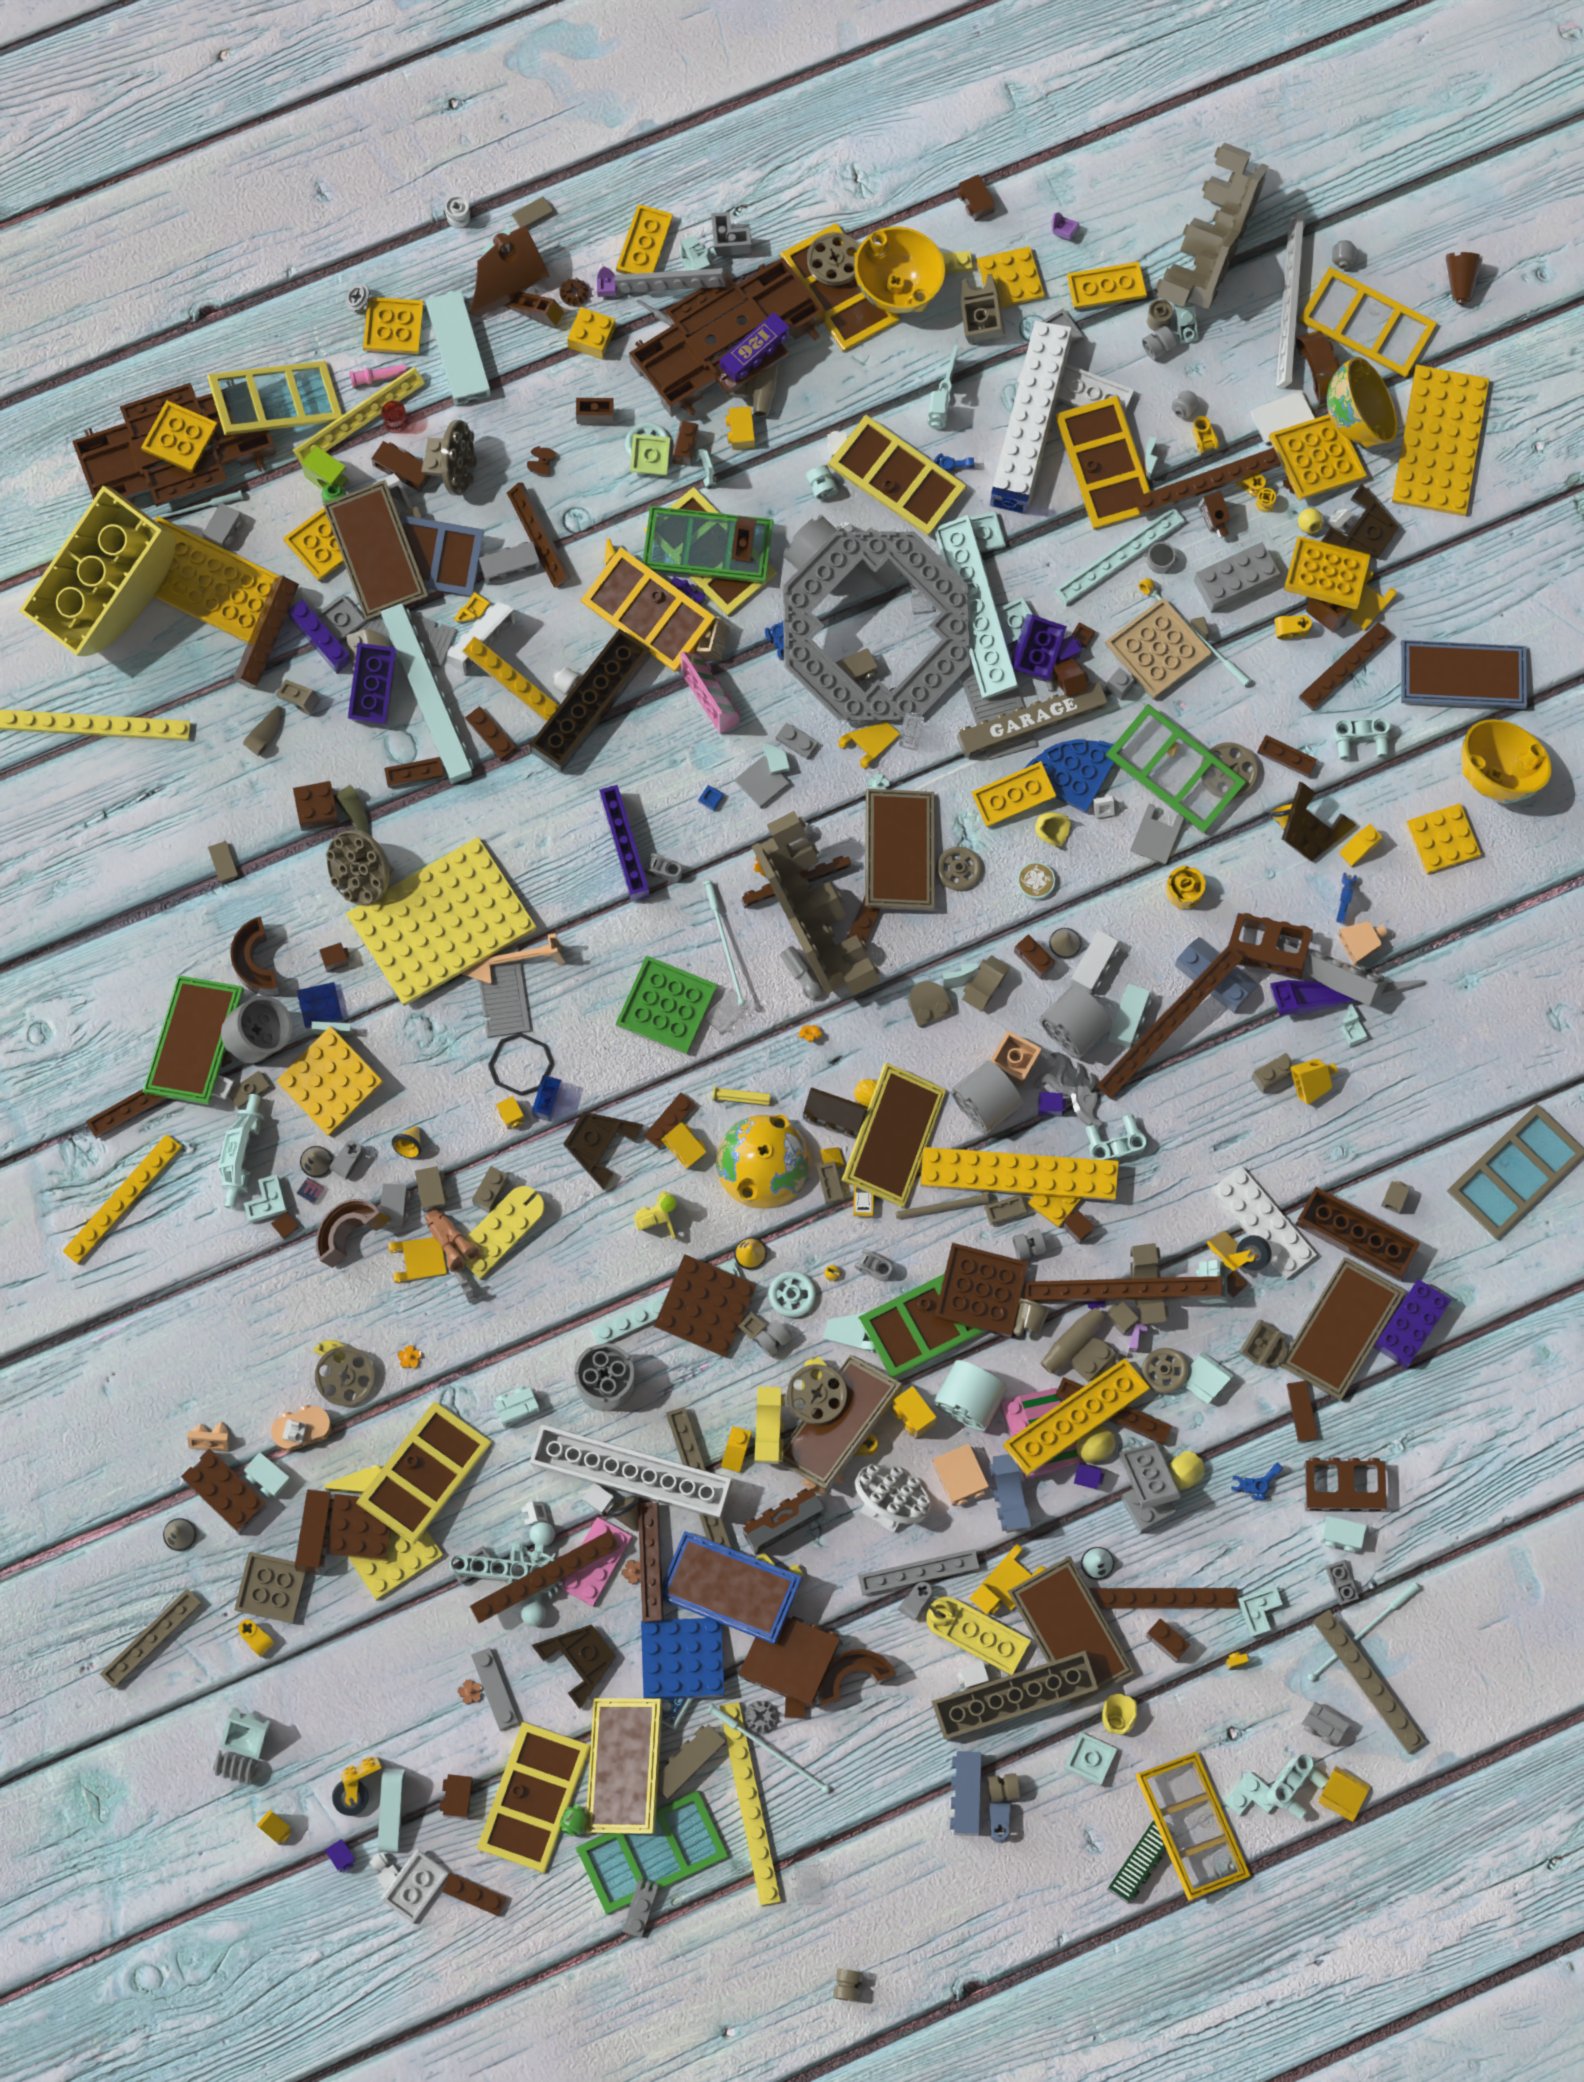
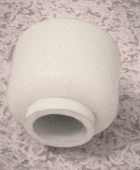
M567 667L562 670L558 669L552 677L554 679L553 687L564 695H568L580 680V676Z

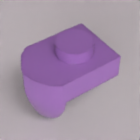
M1059 212L1054 213L1052 217L1051 227L1054 235L1071 240L1080 228L1079 222L1065 218Z
M605 266L597 274L598 297L616 296L615 274Z

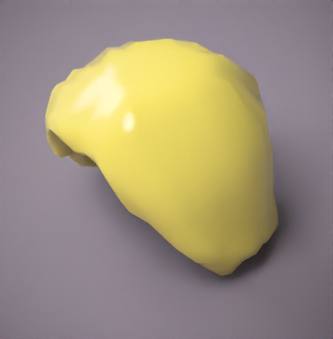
M1054 812L1041 814L1035 824L1036 834L1044 842L1052 846L1061 847L1069 834L1071 822L1069 817L1064 814Z
M1098 1426L1077 1441V1454L1086 1463L1092 1464L1108 1459L1114 1452L1116 1444L1113 1433L1105 1426Z
M1188 1450L1182 1452L1168 1464L1169 1471L1178 1490L1191 1488L1203 1479L1205 1467L1202 1459L1194 1452Z
M1120 1693L1110 1695L1106 1699L1102 1711V1722L1107 1732L1123 1735L1133 1728L1138 1714L1136 1701L1130 1696H1124Z

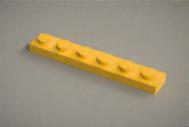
M475 636L472 637L461 651L546 722L559 707Z

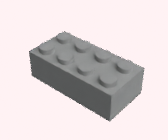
M1260 542L1196 572L1194 583L1209 610L1214 612L1278 582L1280 572L1263 542Z

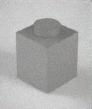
M1119 668L1107 681L1106 689L1121 700L1133 687L1134 679Z

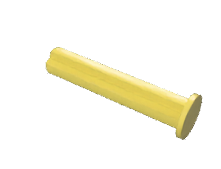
M714 1085L712 1101L718 1099L769 1105L771 1095L768 1093L716 1088Z

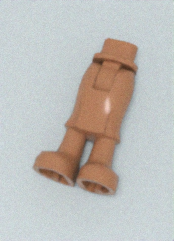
M435 1208L425 1215L424 1218L427 1221L431 1234L448 1256L447 1266L451 1272H457L465 1265L464 1258L455 1247L458 1246L464 1257L469 1261L476 1259L480 1255V1247L475 1243L466 1241L463 1238V1234L456 1229L453 1222L444 1213H440Z

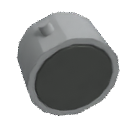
M1166 542L1154 543L1149 548L1148 553L1144 554V557H1147L1148 567L1158 574L1170 571L1173 568L1174 562H1178V559L1175 558L1176 552L1174 548Z

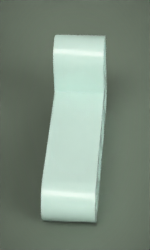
M385 1768L382 1774L378 1851H399L402 1797L406 1775L404 1769Z

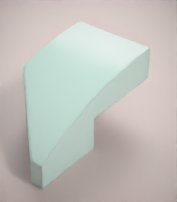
M766 742L763 743L770 773L776 774L789 771L790 768L785 751Z
M977 963L961 964V971L943 973V988L949 989L963 985L978 970Z
M1352 1004L1348 1007L1341 1027L1349 1047L1367 1040V1035L1359 1022V1016Z

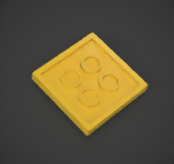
M1030 246L976 258L983 287L986 285L987 274L993 275L1001 308L1044 298V292Z
M370 297L371 299L367 301L363 351L419 355L424 301Z
M166 401L141 449L146 453L193 473L218 424L204 416Z
M324 508L283 538V541L318 582L344 563Z
M1460 803L1407 820L1406 822L1426 874L1481 856Z

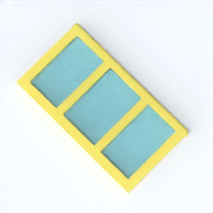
M325 360L207 375L224 435L330 423L342 416Z

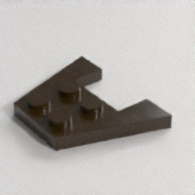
M1361 483L1353 494L1351 501L1365 509L1362 516L1348 536L1330 527L1321 542L1369 554L1370 557L1378 559L1398 531L1399 526Z
M1299 781L1281 840L1308 861H1313L1355 827L1356 824L1340 813L1331 828L1306 809L1316 792Z
M583 1112L563 1146L604 1191L614 1174L598 1165L600 1159L617 1133L634 1142L644 1124Z
M592 1624L531 1645L543 1662L560 1650L581 1677L583 1682L568 1692V1695L579 1710L616 1658Z

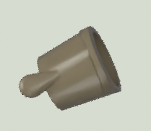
M1020 1298V1307L1014 1333L1017 1336L1022 1335L1024 1331L1039 1334L1050 1309L1039 1303Z

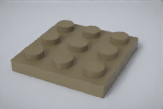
M249 1552L234 1610L293 1624L306 1572L296 1571L294 1561Z

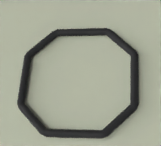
M522 1033L501 1039L488 1063L494 1083L518 1095H525L542 1088L553 1065L547 1045ZM518 1037L542 1046L549 1061V1065L539 1085L522 1092L498 1082L492 1067L503 1042Z

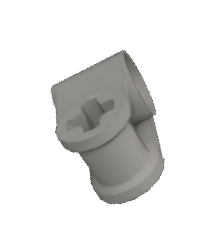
M651 853L649 866L644 870L646 874L671 883L681 880L683 873L679 862L656 853ZM671 869L678 870V872L674 875L669 874V871Z
M354 1140L348 1141L334 1158L329 1169L344 1179H348L363 1156L360 1144ZM356 1148V1150H357L356 1153H354V1152L350 1153V1151H349L350 1149H353V1150H354V1149Z
M867 1249L862 1250V1256L858 1263H855L854 1268L880 1281L889 1280L892 1277L891 1263ZM881 1267L889 1269L886 1274H881L878 1270Z
M920 1582L915 1585L897 1610L914 1621L931 1596V1586L926 1582ZM923 1587H925L926 1594L928 1595L923 1594L922 1596H919L918 1588L923 1589Z

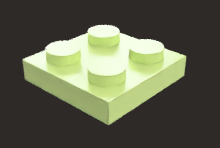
M633 434L630 472L667 476L670 438Z

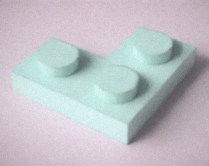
M277 1174L259 1179L262 1198L244 1203L249 1223L287 1212Z
M1276 1586L1238 1598V1603L1251 1638L1271 1631L1264 1612L1283 1605Z
M1250 1771L1223 1802L1238 1816L1251 1801L1267 1814L1273 1808V1805L1267 1799L1270 1788Z

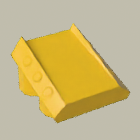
M1335 1766L1322 1790L1318 1802L1321 1803L1322 1807L1331 1809L1340 1814L1341 1817L1353 1822L1369 1791L1370 1785Z

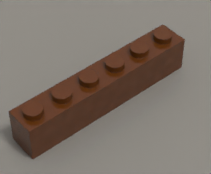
M285 576L274 579L233 681L247 688L257 687L298 589V583Z

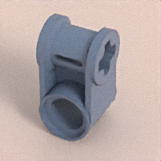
M989 1803L990 1836L996 1843H1002L1008 1838L1010 1803ZM998 1828L1005 1832L1001 1837L998 1836V1833H995Z

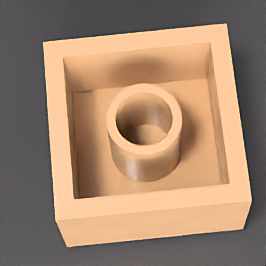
M1007 1030L990 1061L995 1063L1011 1082L1022 1087L1038 1060L1042 1048Z

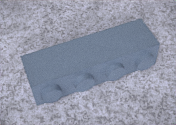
M957 1751L956 1756H952V1768L956 1769V1774L951 1779V1789H955V1797H951V1809H954V1817H950V1830H954V1835L978 1836L981 1752Z

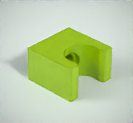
M317 446L312 449L301 463L305 478L322 490L325 486H332L333 484H339L344 487L349 481L342 474L346 466Z

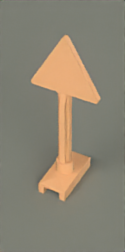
M556 934L548 935L549 945H544L542 948L488 957L461 974L492 984L491 965L540 956H553L558 965L566 963L565 959L560 953V949H564Z

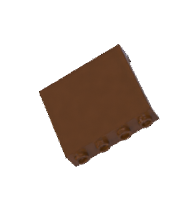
M796 1616L792 1618L787 1617L775 1645L755 1637L738 1675L747 1682L814 1709L817 1704L815 1698L838 1646L843 1645V1642L839 1638L840 1635L835 1632L829 1631L826 1633L821 1631L822 1628L811 1623L810 1626L804 1624V1621Z

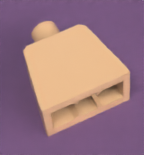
M1369 921L1342 928L1338 933V937L1354 966L1377 952L1382 945L1380 939L1387 936V931L1383 925L1374 929Z

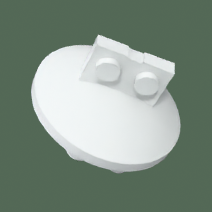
M869 1464V1466L862 1468L856 1477V1491L864 1502L860 1512L881 1523L882 1526L893 1533L900 1523L914 1524L924 1520L930 1510V1499L924 1488L920 1485L919 1479L909 1476L898 1466L890 1467Z

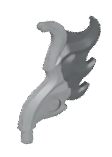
M1059 1052L1050 1054L1051 1057L1056 1059V1065L1048 1074L1039 1076L1034 1087L1037 1089L1041 1083H1048L1058 1093H1063V1096H1069L1077 1117L1088 1126L1096 1125L1100 1129L1103 1121L1093 1116V1109L1097 1103V1093H1091L1095 1087V1076L1091 1073L1090 1079H1086L1080 1063H1077V1069H1073L1064 1054Z

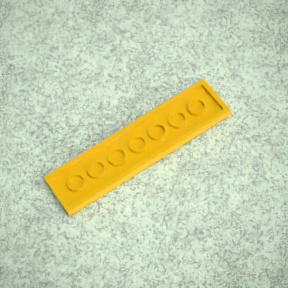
M1124 1358L1004 1442L1003 1447L1023 1472L1029 1476L1149 1391L1150 1387Z

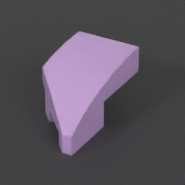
M1140 1320L1134 1328L1128 1352L1136 1353L1139 1334L1147 1333V1324L1143 1325Z

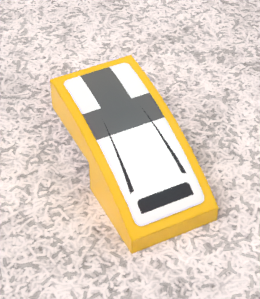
M854 1186L853 1216L873 1217V1195Z

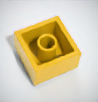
M580 307L567 338L568 348L603 360L616 329L615 318Z
M913 1386L893 1400L894 1410L892 1412L898 1420L902 1419L905 1424L904 1429L910 1436L913 1435L915 1438H918L935 1425L936 1416Z

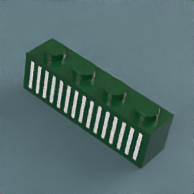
M1154 1820L1107 1888L1108 1891L1126 1903L1130 1899L1134 1902L1140 1893L1137 1888L1141 1882L1146 1884L1152 1875L1149 1873V1870L1152 1866H1158L1163 1858L1160 1856L1163 1849L1167 1850Z

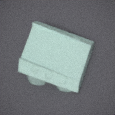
M1202 1352L1188 1367V1377L1182 1386L1194 1393L1201 1403L1209 1404L1234 1375Z

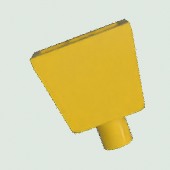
M1313 1059L1290 1067L1297 1097L1307 1105L1332 1088L1330 1077L1338 1073L1334 1063L1326 1065L1319 1059Z

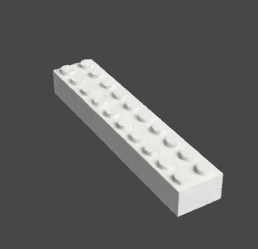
M1039 321L1034 323L992 488L993 499H998L997 501L1002 500V502L1006 501L1013 504L1018 502L1017 504L1019 505L1024 502L1021 505L1030 507L1073 338L1071 327ZM1004 491V492H1007V493L1000 494V493H996V492ZM1017 494L1024 495L1025 498H1018Z
M545 1425L540 1427L529 1462L533 1467L595 1483L603 1487L718 1520L723 1518L733 1485L732 1479Z

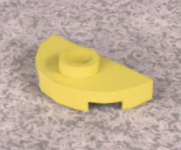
M326 1340L319 1343L312 1352L323 1356L329 1350L345 1345L339 1341ZM337 1351L333 1356L334 1360L338 1363L345 1360V1354L342 1351Z

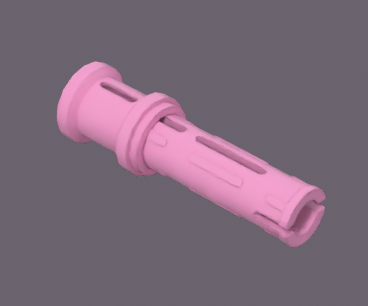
M405 363L375 370L365 368L364 371L359 372L349 371L353 388L356 385L366 383L371 385L373 381L399 377L407 372Z

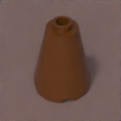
M1455 252L1446 255L1445 260L1452 300L1456 301L1458 305H1466L1472 299L1483 257H1480V254L1461 252L1457 256H1455Z

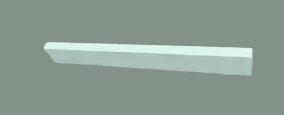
M1172 507L1056 588V595L1067 606L1150 548L1154 543H1157L1183 525L1185 520Z

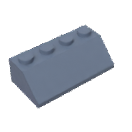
M1198 937L1176 959L1175 967L1194 981L1220 953ZM1235 966L1210 995L1235 1014L1259 984Z

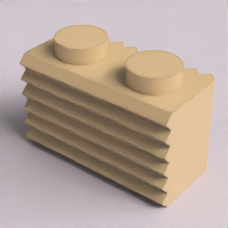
M716 617L717 619L699 641L696 652L706 660L721 661L725 649L724 646H726L725 643L727 642L726 639L729 635V628L731 627L721 618Z

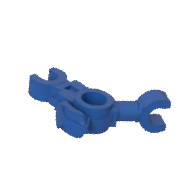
M940 453L934 459V463H939V466L948 473L955 470V468L975 469L974 457L955 460L949 456L944 457Z
M783 621L774 624L771 629L765 628L767 641L771 642L772 637L774 639V647H778L777 656L779 660L782 659L781 652L784 651Z
M1345 872L1341 880L1344 887H1342L1339 900L1341 902L1336 922L1343 924L1348 904L1352 899V886L1355 885L1357 880L1356 875L1353 876V879L1347 878V873Z
M1277 1462L1264 1477L1257 1479L1245 1477V1480H1242L1239 1476H1233L1232 1480H1237L1240 1485L1238 1487L1231 1486V1490L1237 1492L1244 1489V1493L1256 1494L1251 1495L1253 1500H1266L1265 1494L1269 1490L1270 1481L1280 1473L1283 1466Z

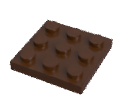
M335 1494L326 1553L387 1561L391 1528L356 1504L360 1497Z

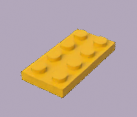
M640 204L637 205L616 266V272L623 274L655 272L673 219L672 213Z
M1139 261L1068 273L1066 276L1074 310L1142 299L1147 296Z
M1041 761L971 792L986 828L1056 797Z

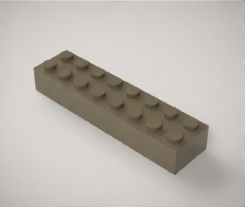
M1082 1651L933 1700L932 1704L943 1738L946 1740L1098 1690L1086 1651Z

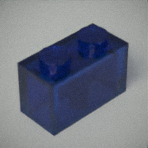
M546 1075L542 1076L532 1108L533 1117L552 1122L562 1089L561 1079Z

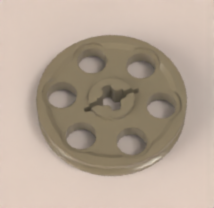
M838 232L827 233L818 237L810 245L807 253V265L810 273L816 280L826 285L838 286L850 282L855 278V272L847 273L844 271V268L846 266L854 268L855 256L851 257L847 252L851 249L857 251L859 244L852 237ZM836 239H840L843 241V244L841 246H835L833 245V241ZM823 245L826 249L823 252H817L815 248ZM832 252L833 256H835L836 259L838 258V267L836 262L832 259ZM818 261L823 265L821 268L816 269L812 264ZM835 272L837 276L834 279H829L827 274Z
M1232 742L1220 743L1208 750L1211 754L1214 752L1220 753L1222 757L1220 761L1229 768L1234 767L1233 771L1247 781L1246 788L1239 790L1233 799L1248 793L1256 781L1258 772L1257 763L1252 753L1244 746ZM1237 749L1240 752V757L1232 758L1230 751ZM1249 763L1252 765L1253 770L1249 773L1244 772L1242 765ZM1211 764L1208 769L1215 772V777L1209 779L1204 773L1200 778L1204 787L1212 795L1222 799L1235 782L1230 777L1223 775L1220 770ZM1219 784H1225L1228 790L1225 793L1219 792L1217 790Z
M348 1346L336 1347L326 1352L319 1360L315 1370V1383L318 1391L327 1401L335 1405L349 1406L360 1402L369 1394L374 1383V1369L369 1358L360 1350ZM337 1351H342L345 1354V1360L341 1363L334 1360L333 1356ZM356 1356H361L364 1359V1365L360 1368L353 1365V1359ZM324 1365L331 1368V1374L327 1377L321 1376L319 1372L320 1368ZM346 1365H348L347 1373L350 1375V1379H346L341 1388L342 1378L339 1377V1373H343ZM362 1375L368 1376L370 1380L366 1387L358 1384V1379ZM329 1384L336 1387V1393L333 1396H328L325 1393V1387ZM348 1389L355 1392L356 1396L352 1401H347L344 1398V1392Z
M821 1364L805 1366L798 1370L789 1382L787 1389L789 1407L796 1417L806 1423L817 1425L828 1423L841 1413L846 1403L847 1391L845 1383L838 1372L828 1366ZM813 1370L821 1371L822 1377L819 1380L812 1379L810 1374ZM831 1379L839 1381L837 1389L829 1388L828 1382ZM796 1380L804 1381V1389L796 1390L794 1382ZM823 1385L820 1389V1395L822 1397H817L814 1400L813 1404H811L814 1395L811 1392H816L817 1390H819L820 1386ZM798 1399H802L806 1404L802 1410H798L794 1406L795 1401ZM831 1399L839 1400L840 1406L837 1409L829 1407L828 1403ZM814 1409L822 1410V1418L814 1419L811 1414Z

